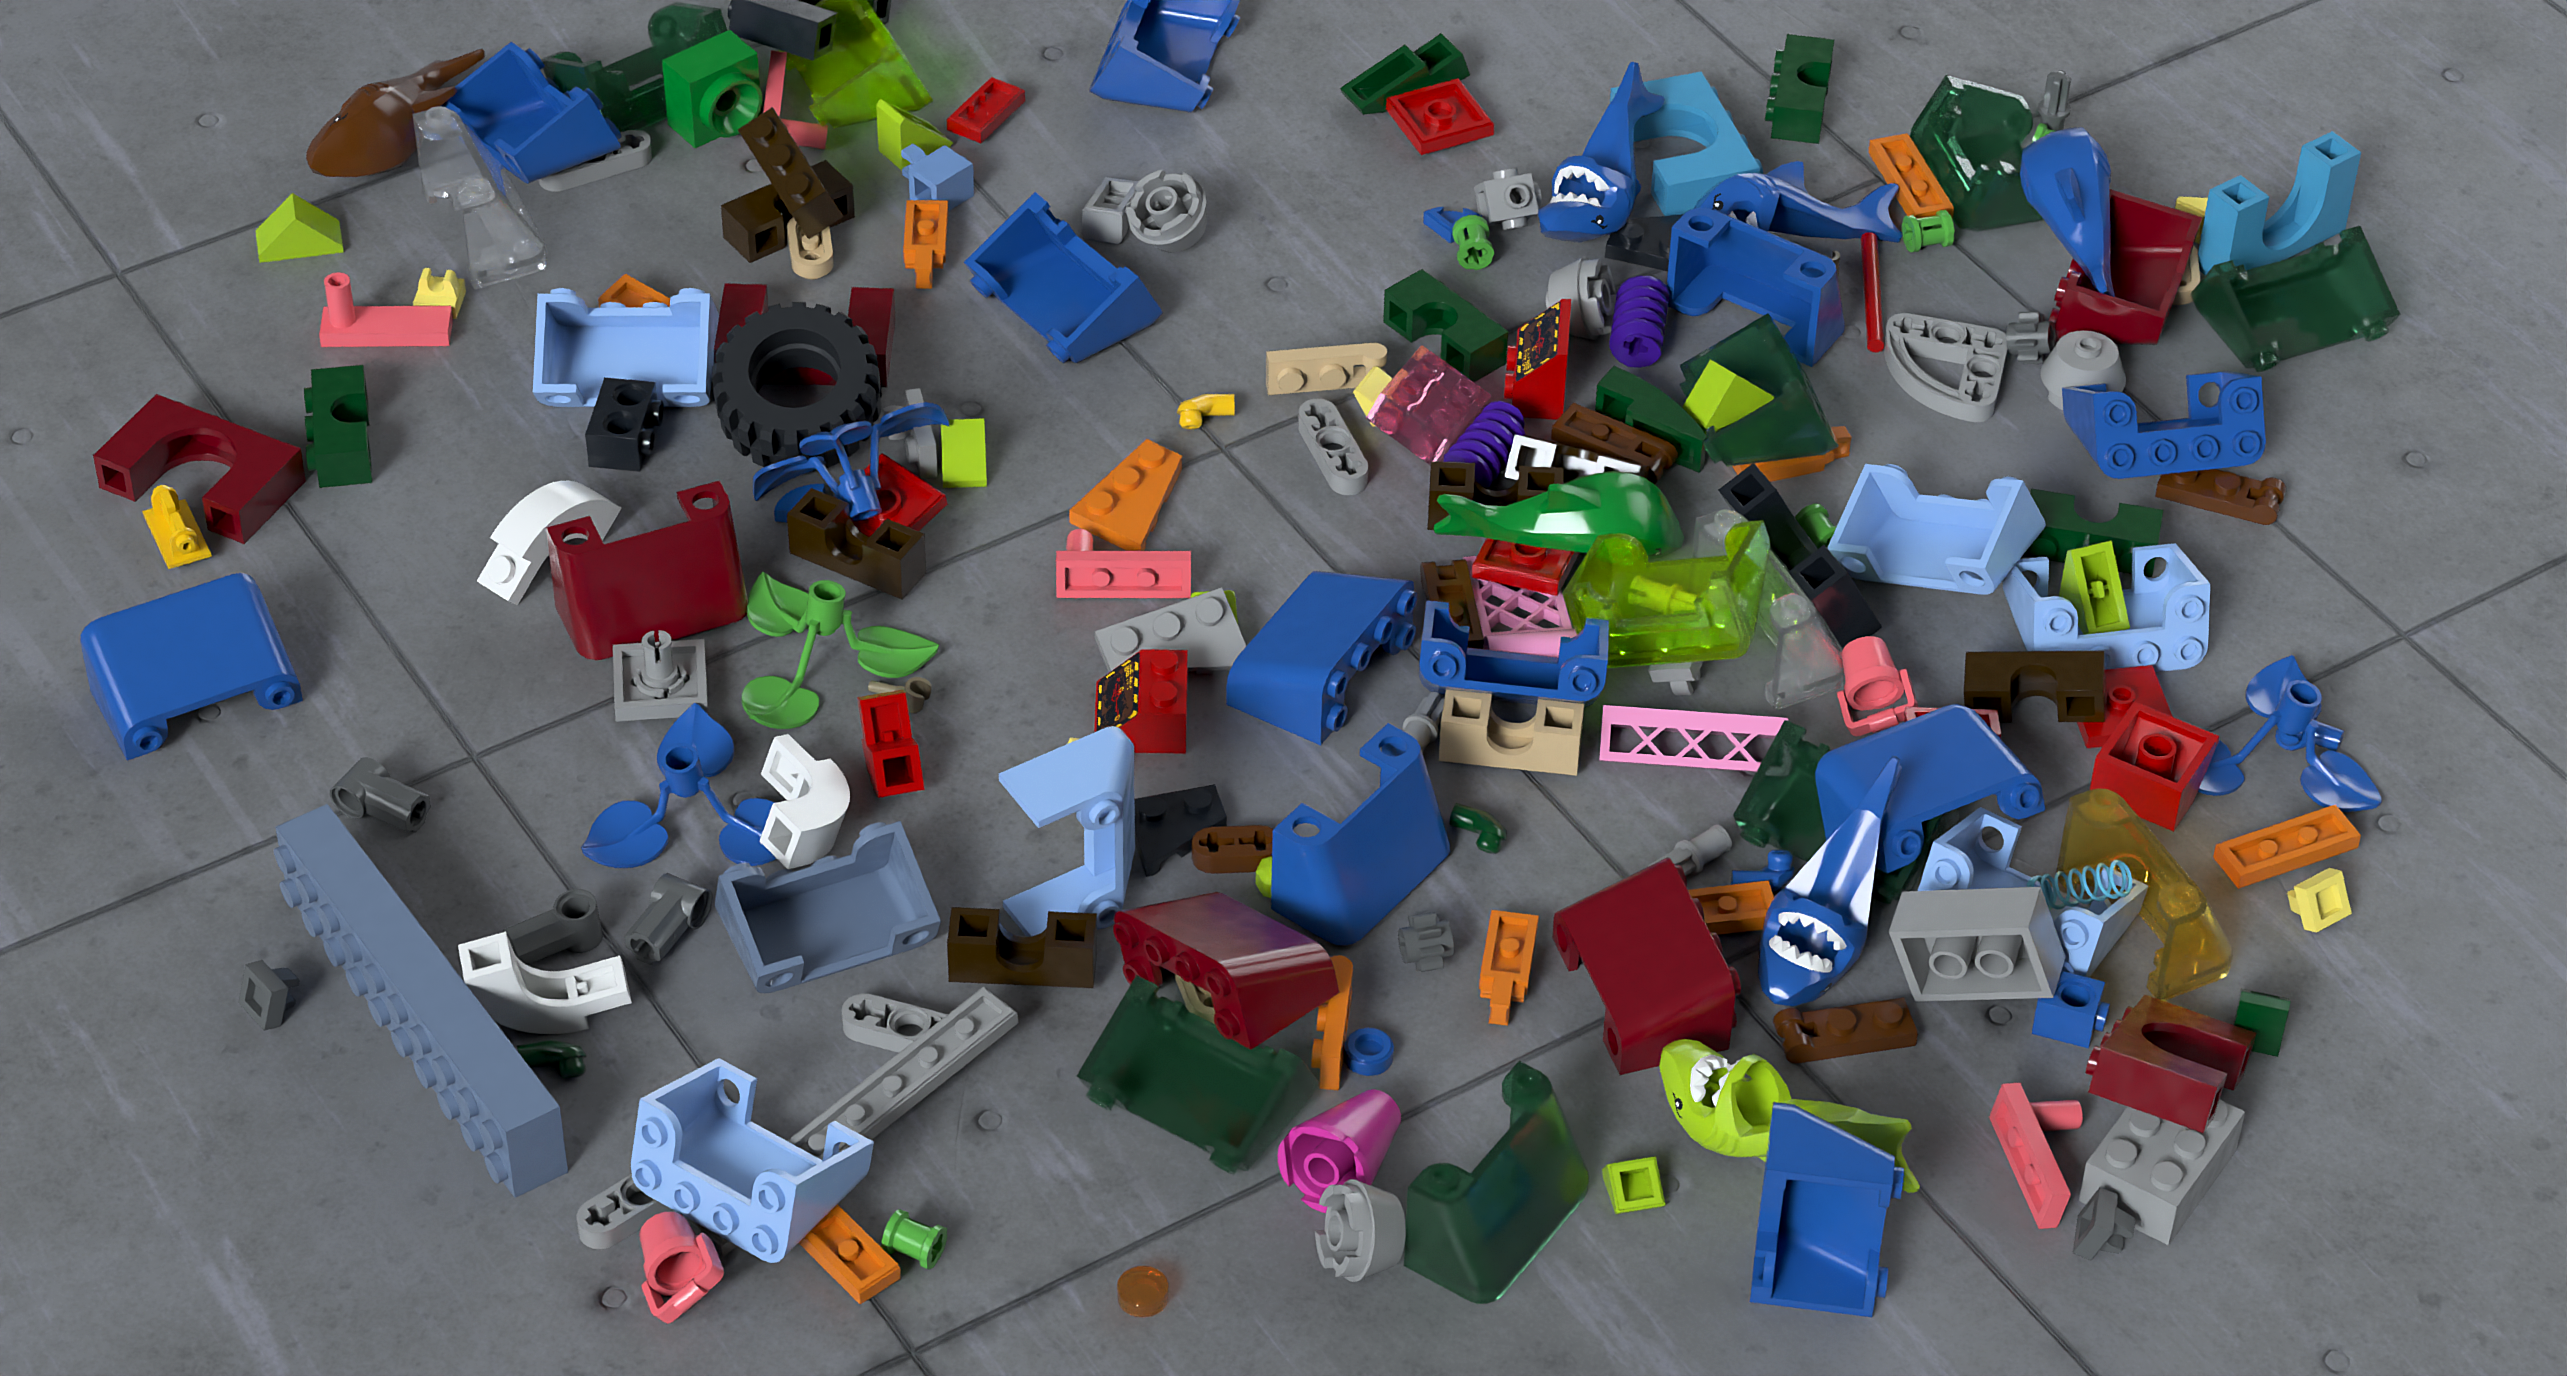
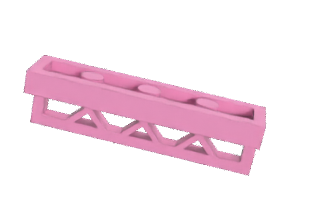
M1603 705L1599 761L1775 774L1785 773L1788 718ZM1611 727L1633 729L1643 740L1630 753L1609 752ZM1642 730L1655 731L1647 737ZM1662 731L1679 732L1689 745L1676 756H1664L1651 741ZM1688 733H1698L1700 735L1693 740ZM1708 734L1725 735L1735 748L1722 760L1710 759L1698 746V743ZM1734 736L1747 738L1739 743ZM1754 738L1777 739L1775 763L1756 762L1744 747ZM1647 745L1655 755L1637 753ZM1693 748L1701 758L1683 756ZM1740 752L1747 761H1735L1730 759L1736 753Z

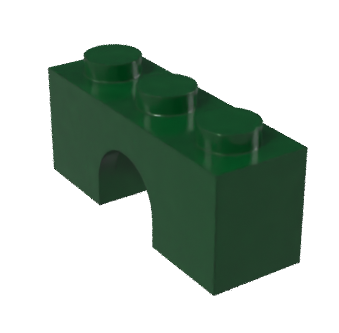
M1787 34L1784 50L1776 49L1774 72L1771 77L1770 93L1765 114V121L1772 122L1771 138L1819 144L1835 39Z
M1423 269L1384 290L1383 322L1411 343L1427 335H1441L1440 365L1467 385H1471L1506 364L1508 331Z
M364 365L311 369L312 387L304 388L306 414L313 413L312 416H305L307 442H314V444L306 445L308 471L317 470L319 488L372 483L371 450L367 426H370L369 404Z
M2031 488L2030 494L2043 516L2046 526L2023 556L2032 558L2047 557L2050 561L2065 563L2068 550L2112 541L2118 572L2132 574L2133 548L2158 545L2163 517L2162 509L2119 503L2118 513L2112 520L2096 523L2081 518L2075 512V495ZM2156 557L2150 559L2145 564L2144 576L2152 577Z

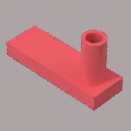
M771 50L763 113L773 107L780 117L787 52ZM781 119L798 146L825 149L828 125Z
M338 272L332 273L324 279L327 306L323 307L319 331L321 347L450 345L453 323L452 306H354L348 275Z
M1075 529L1067 536L1066 551H1056L1057 598H1190L1191 551H1093V536L1091 533L1084 529Z
M2021 1083L2002 1084L1989 1119L2038 1228H2057L2071 1193L2043 1131L2079 1129L2083 1120L2081 1105L2078 1100L2029 1102Z

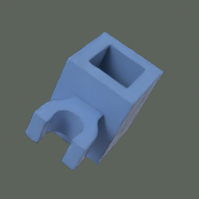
M915 144L901 150V157L910 162L908 166L902 169V175L909 179L910 200H948V211L974 196L973 163L964 156H960L945 145L927 156Z

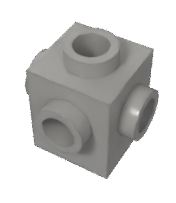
M1517 168L1494 172V180L1483 181L1474 186L1479 214L1487 221L1489 226L1502 223L1503 230L1528 226L1527 219L1538 214V207L1542 203L1539 185L1536 182L1533 183L1532 174L1518 175Z

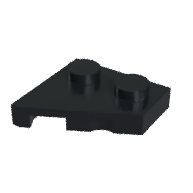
M1683 215L1628 219L1623 227L1610 234L1606 243L1605 258L1668 271L1672 226Z
M1215 784L1134 799L1135 846L1146 877L1160 872V863L1175 853L1182 858L1192 852V839L1198 831L1208 827L1227 826V816Z

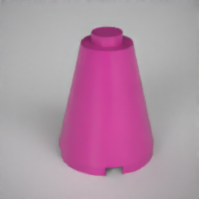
M1366 1090L1293 1127L1280 1143L1277 1155L1280 1173L1288 1187L1294 1183L1304 1194L1301 1200L1314 1210L1326 1213L1327 1207L1319 1205V1201L1325 1189L1330 1185H1343L1350 1179L1372 1185L1401 1123V1112L1398 1105L1388 1094L1380 1090Z

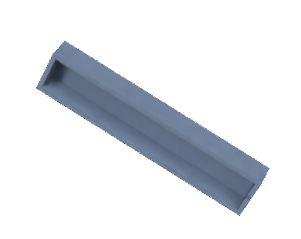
M326 804L276 826L279 847L274 849V856L279 868L284 873L285 880L280 882V889L286 903L291 908L296 906L299 908L309 934L312 937L319 935L330 962L335 967L341 965L346 971V978L353 993L357 997L364 995L367 999L373 1019L379 1027L386 1025L390 1030L393 1044L400 1056L403 1058L409 1056L414 1062V1069L419 1081L426 1089L432 1087L437 1093V1099L444 1115L449 1120L455 1118L461 1125V1132L468 1147L473 1152L479 1150L482 1153L486 1168L494 1182L497 1184L503 1182L514 1198L568 1173L560 1106L330 806Z

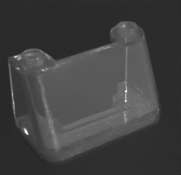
M438 106L413 114L423 194L429 204L436 203V197H442L452 202L455 211H462L468 255L466 271L467 278L473 289L531 275L544 269L548 263L546 242L503 166L455 111Z
M1728 509L1696 517L1689 593L1717 602L1725 607V613L1729 618L1749 612L1775 645L1777 654L1773 669L1774 678L1765 683L1764 697L1772 708L1776 711L1840 689L1845 683L1840 648L1814 604L1743 515Z

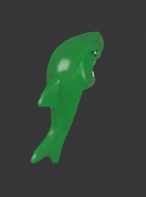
M1621 471L1589 474L1565 484H1550L1548 491L1507 506H1488L1462 496L1439 495L1437 502L1449 515L1434 524L1433 529L1437 535L1484 537L1534 547L1588 553L1589 557L1599 563H1612L1637 557L1646 560L1661 558L1680 549L1684 541L1679 521L1661 490L1644 477Z

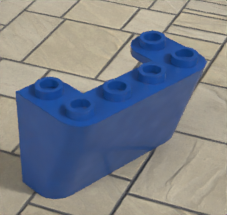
M510 42L456 86L457 93L439 106L452 126L464 139L527 184L621 148L618 141L622 137L620 131L608 118L604 119L599 111L603 108V105L589 88L583 91L575 87L570 92L562 93L550 78L544 77L541 70L545 66L532 49L528 48L524 51L513 42Z
M1708 208L1691 209L1672 226L1667 288L1670 292L1668 307L1688 316H1699L1712 310L1723 298L1743 308L1778 321L1781 324L1790 326L1792 328L1783 339V351L1795 361L1810 367L1815 365L1844 332L1845 323L1836 264L1830 258Z
M2231 371L2186 375L2189 418L2137 423V411L2132 399L2122 392H2106V384L2062 388L2063 414L2066 423L2103 473L2111 478L2123 479L2246 466L2260 459L2265 450L2266 439L2261 376ZM2208 382L2215 383L2220 390L2218 402L2211 407L2202 405L2198 397L2201 386Z
M1313 571L1235 659L1227 678L1226 705L1318 745H1322L1332 731L1337 732L1343 726L1348 713V708L1344 705L1348 681L1357 671H1363L1366 668L1375 649L1382 644L1385 652L1396 655L1402 649L1407 650L1412 644L1416 634V626L1413 625V610L1418 599V594L1414 591V582L1404 579Z
M1389 723L1360 748L1359 756L1381 767L1380 787L1340 824L1301 803L1273 829L1271 910L1335 945H1350L1361 940L1431 873L1450 852V842L1421 747L1414 737ZM1309 823L1318 827L1320 831L1315 836L1302 837L1297 835L1293 829L1299 824Z

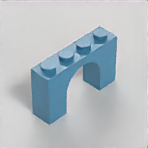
M1702 71L1643 82L1648 92L1663 96L1665 100L1663 106L1657 112L1639 118L1634 124V142L1664 136H1678L1695 140L1707 147L1696 153L1653 161L1651 194L1664 216L1682 215L1694 209L1697 201L1712 187L1732 176L1746 173L1763 174L1760 160L1753 157L1748 149L1746 137L1743 134H1739L1734 126L1730 111L1724 109L1719 101L1716 88L1710 86ZM1619 87L1611 88L1610 103L1614 99Z
M2333 131L2302 145L2293 188L2283 205L2267 221H2265L2269 196L2242 175L2210 189L2197 254L2199 271L2224 290L2345 231L2361 152Z

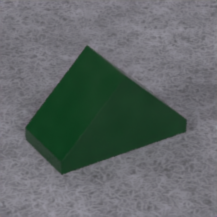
M2240 989L2234 1025L2257 1033L2252 1052L2278 1057L2291 1002L2289 998Z

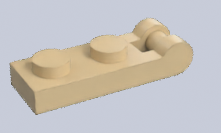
M1363 343L1267 351L1266 388L1268 395L1356 388L1372 367L1378 366L1385 372L1382 367L1387 363V349L1379 343ZM1354 365H1364L1360 367H1353Z

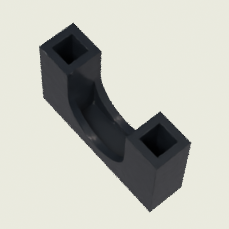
M731 0L728 7L729 30L740 38L815 60L833 50L836 21L870 32L889 22L891 0Z
M1754 463L1718 489L1755 547L1842 650L1849 642L1857 638L1872 636L1882 628L1848 572L1825 545L1819 549L1815 546L1797 522L1777 489Z

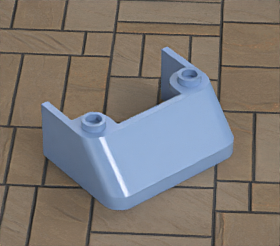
M1111 726L999 773L1001 784L1038 828L1075 812L1077 820L1084 827L1085 865L1003 900V908L1026 937L1038 935L1046 929L1048 911L1097 913V930L1114 924L1116 912L1121 911L1123 908L1135 851L1134 744L1120 728Z

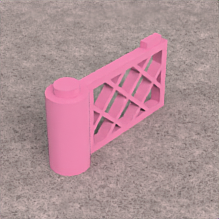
M1477 556L1463 557L1467 561L1484 638L1483 650L1558 658L1560 638L1570 637L1571 639L1578 635L1577 630L1572 629L1562 590H1560L1558 596L1538 592L1549 597L1542 604L1529 598L1536 591L1521 588L1516 592L1503 586L1504 584L1472 578V564ZM1493 595L1505 602L1497 607L1485 600ZM1519 607L1531 614L1527 618L1522 619L1511 612ZM1545 619L1559 627L1542 628L1537 624ZM1499 622L1513 628L1511 631L1491 632V628Z

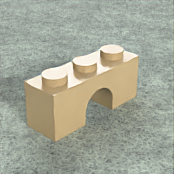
M1446 689L1441 718L1439 761L1577 776L1584 704L1538 699L1536 715L1532 719L1523 723H1510L1500 719L1493 712L1491 705L1492 694Z

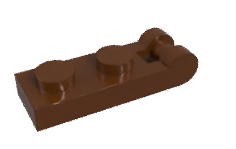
M1574 402L1552 425L1551 439L1556 442L1650 466L1647 480L1654 485L1663 476V469L1670 468L1678 458L1676 448L1668 441Z
M2209 469L2161 474L2155 497L2262 525H2270L2277 519L2280 511L2279 504L2282 503L2287 490L2284 482L2277 478L2270 477L2260 481L2236 475L2232 472Z
M1466 559L1452 560L1451 565L1436 566L1435 561L1421 562L1422 588L1425 590L1426 600L1449 603V613L1453 621L1458 626L1470 627L1467 648L1483 649L1484 638Z
M1904 997L1801 1013L1798 1009L1787 1008L1779 1011L1773 1018L1777 1034L1785 1039L1782 1047L1786 1059L1791 1063H1805L1916 1046L1918 1031Z

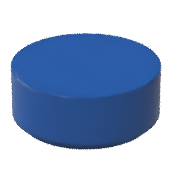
M1358 1029L1352 1032L1345 1041V1063L1353 1072L1360 1075L1374 1076L1388 1070L1393 1062V1041L1388 1034L1379 1029Z

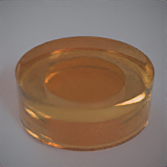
M1137 1266L1128 1269L1120 1276L1117 1283L1119 1306L1123 1311L1135 1317H1150L1158 1314L1168 1303L1167 1278L1161 1271L1149 1266Z

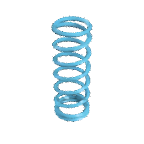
M2113 860L2110 869L2104 863H2099L2095 872L2091 866L2086 865L2083 868L2082 874L2076 868H2072L2069 871L2068 877L2062 871H2058L2054 879L2049 874L2033 876L2029 879L2026 886L2034 887L2036 881L2040 882V887L2050 911L2052 908L2056 910L2062 909L2066 905L2075 907L2079 903L2090 904L2093 900L2104 901L2108 897L2111 899L2126 897L2132 888V875L2128 866L2123 861ZM2116 865L2119 866L2122 873L2120 891L2116 888L2113 879V869ZM2101 867L2105 868L2107 872V891L2100 880L2099 871ZM2087 870L2091 871L2094 878L2093 894L2087 886ZM2073 873H2076L2080 880L2081 891L2079 897L2072 885ZM2126 873H2127V876H2128V889H2127L2125 892H2123L2124 889H2125V886H2126ZM2059 876H2063L2066 882V899L2062 897L2058 887ZM2046 878H2048L2052 883L2053 891L2051 885L2049 884ZM2098 886L2105 895L2101 897L2096 896L2098 892ZM2111 888L2115 891L2116 894H2110ZM2084 891L2090 896L2089 899H2082ZM2071 893L2077 899L2074 902H2068ZM2057 895L2063 902L2060 905H2055Z

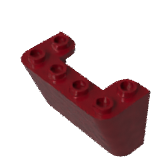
M2109 189L2110 269L2115 297L2096 292L2088 276L2073 258L2067 277H2061L2054 301H2057L2055 307L2060 308V310L2053 308L2048 321H2052L2055 325L2056 343L2061 337L2070 332L2093 331L2105 335L2115 344L2157 345L2188 264L2202 217Z
M720 480L677 492V499L689 521L607 544L603 543L590 516L546 527L555 607L577 652L581 656L592 660H603L613 657V645L642 643V637L650 631H654L655 642H659V630L667 632L671 639L674 640L735 623L747 615L748 596L729 497ZM702 498H712L713 508L699 509L693 504ZM575 533L588 537L584 543L579 545H569L563 541L566 536Z
M1667 857L1555 913L1552 939L1568 971L1578 970L1580 955L1605 1006L1603 1042L1619 1075L1659 1066L1662 1049L1676 1040L1689 1039L1699 1041L1715 1052L1729 1050L1731 1030L1737 1025L1734 1004L1735 996L1739 995L1741 991L1739 976L1733 966H1727L1722 956V946L1718 935L1715 932L1710 933L1705 924L1702 905L1698 898L1692 899L1687 889L1686 876L1681 865H1675Z
M1213 892L1116 912L1114 916L1115 925L1113 926V933L1121 947L1124 960L1123 973L1133 988L1140 989L1146 993H1152L1162 985L1161 971L1163 969L1169 970L1180 976L1184 981L1191 982L1211 993L1215 1010L1214 1023L1220 1034L1226 1039H1233L1250 1050L1340 993L1332 960L1320 944L1223 893Z

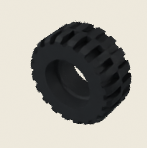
M792 302V307L781 308L780 304L768 306V312L761 315L756 311L745 318L746 325L743 327L736 325L727 334L728 343L723 342L720 344L715 355L717 363L712 366V382L716 408L721 428L726 438L733 440L734 448L741 455L748 456L751 453L753 463L762 467L768 466L769 463L774 464L798 456H805L807 459L817 456L824 457L826 468L838 464L839 456L835 448L818 455L809 456L801 452L799 443L811 435L825 431L830 432L834 428L848 423L867 421L874 426L873 422L877 421L880 416V398L882 397L878 361L874 346L869 344L868 335L860 326L856 325L853 327L850 317L842 312L833 315L831 314V307L816 304L815 308L806 307V302ZM807 367L817 369L830 375L837 382L831 392L824 398L803 407L790 408L778 406L768 402L758 394L768 379L781 371L791 368ZM871 434L868 437L862 439V441L868 440ZM859 441L843 445L847 457H850L860 449Z

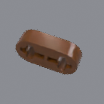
M1262 825L1203 828L1192 839V862L1198 870L1211 874L1256 872L1261 860L1272 856L1273 828ZM1256 847H1264V850H1256ZM1209 849H1217V852H1209Z

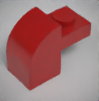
M902 689L857 697L863 739L861 740L864 758L875 794L880 798L925 790L919 748L916 741L912 738L906 692Z

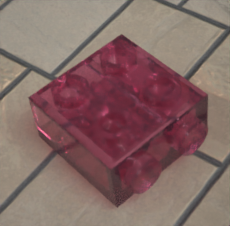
M1421 345L1382 390L1365 419L1431 466V461L1442 462L1444 460V455L1457 442L1460 435L1465 433L1467 427L1474 422L1492 395Z

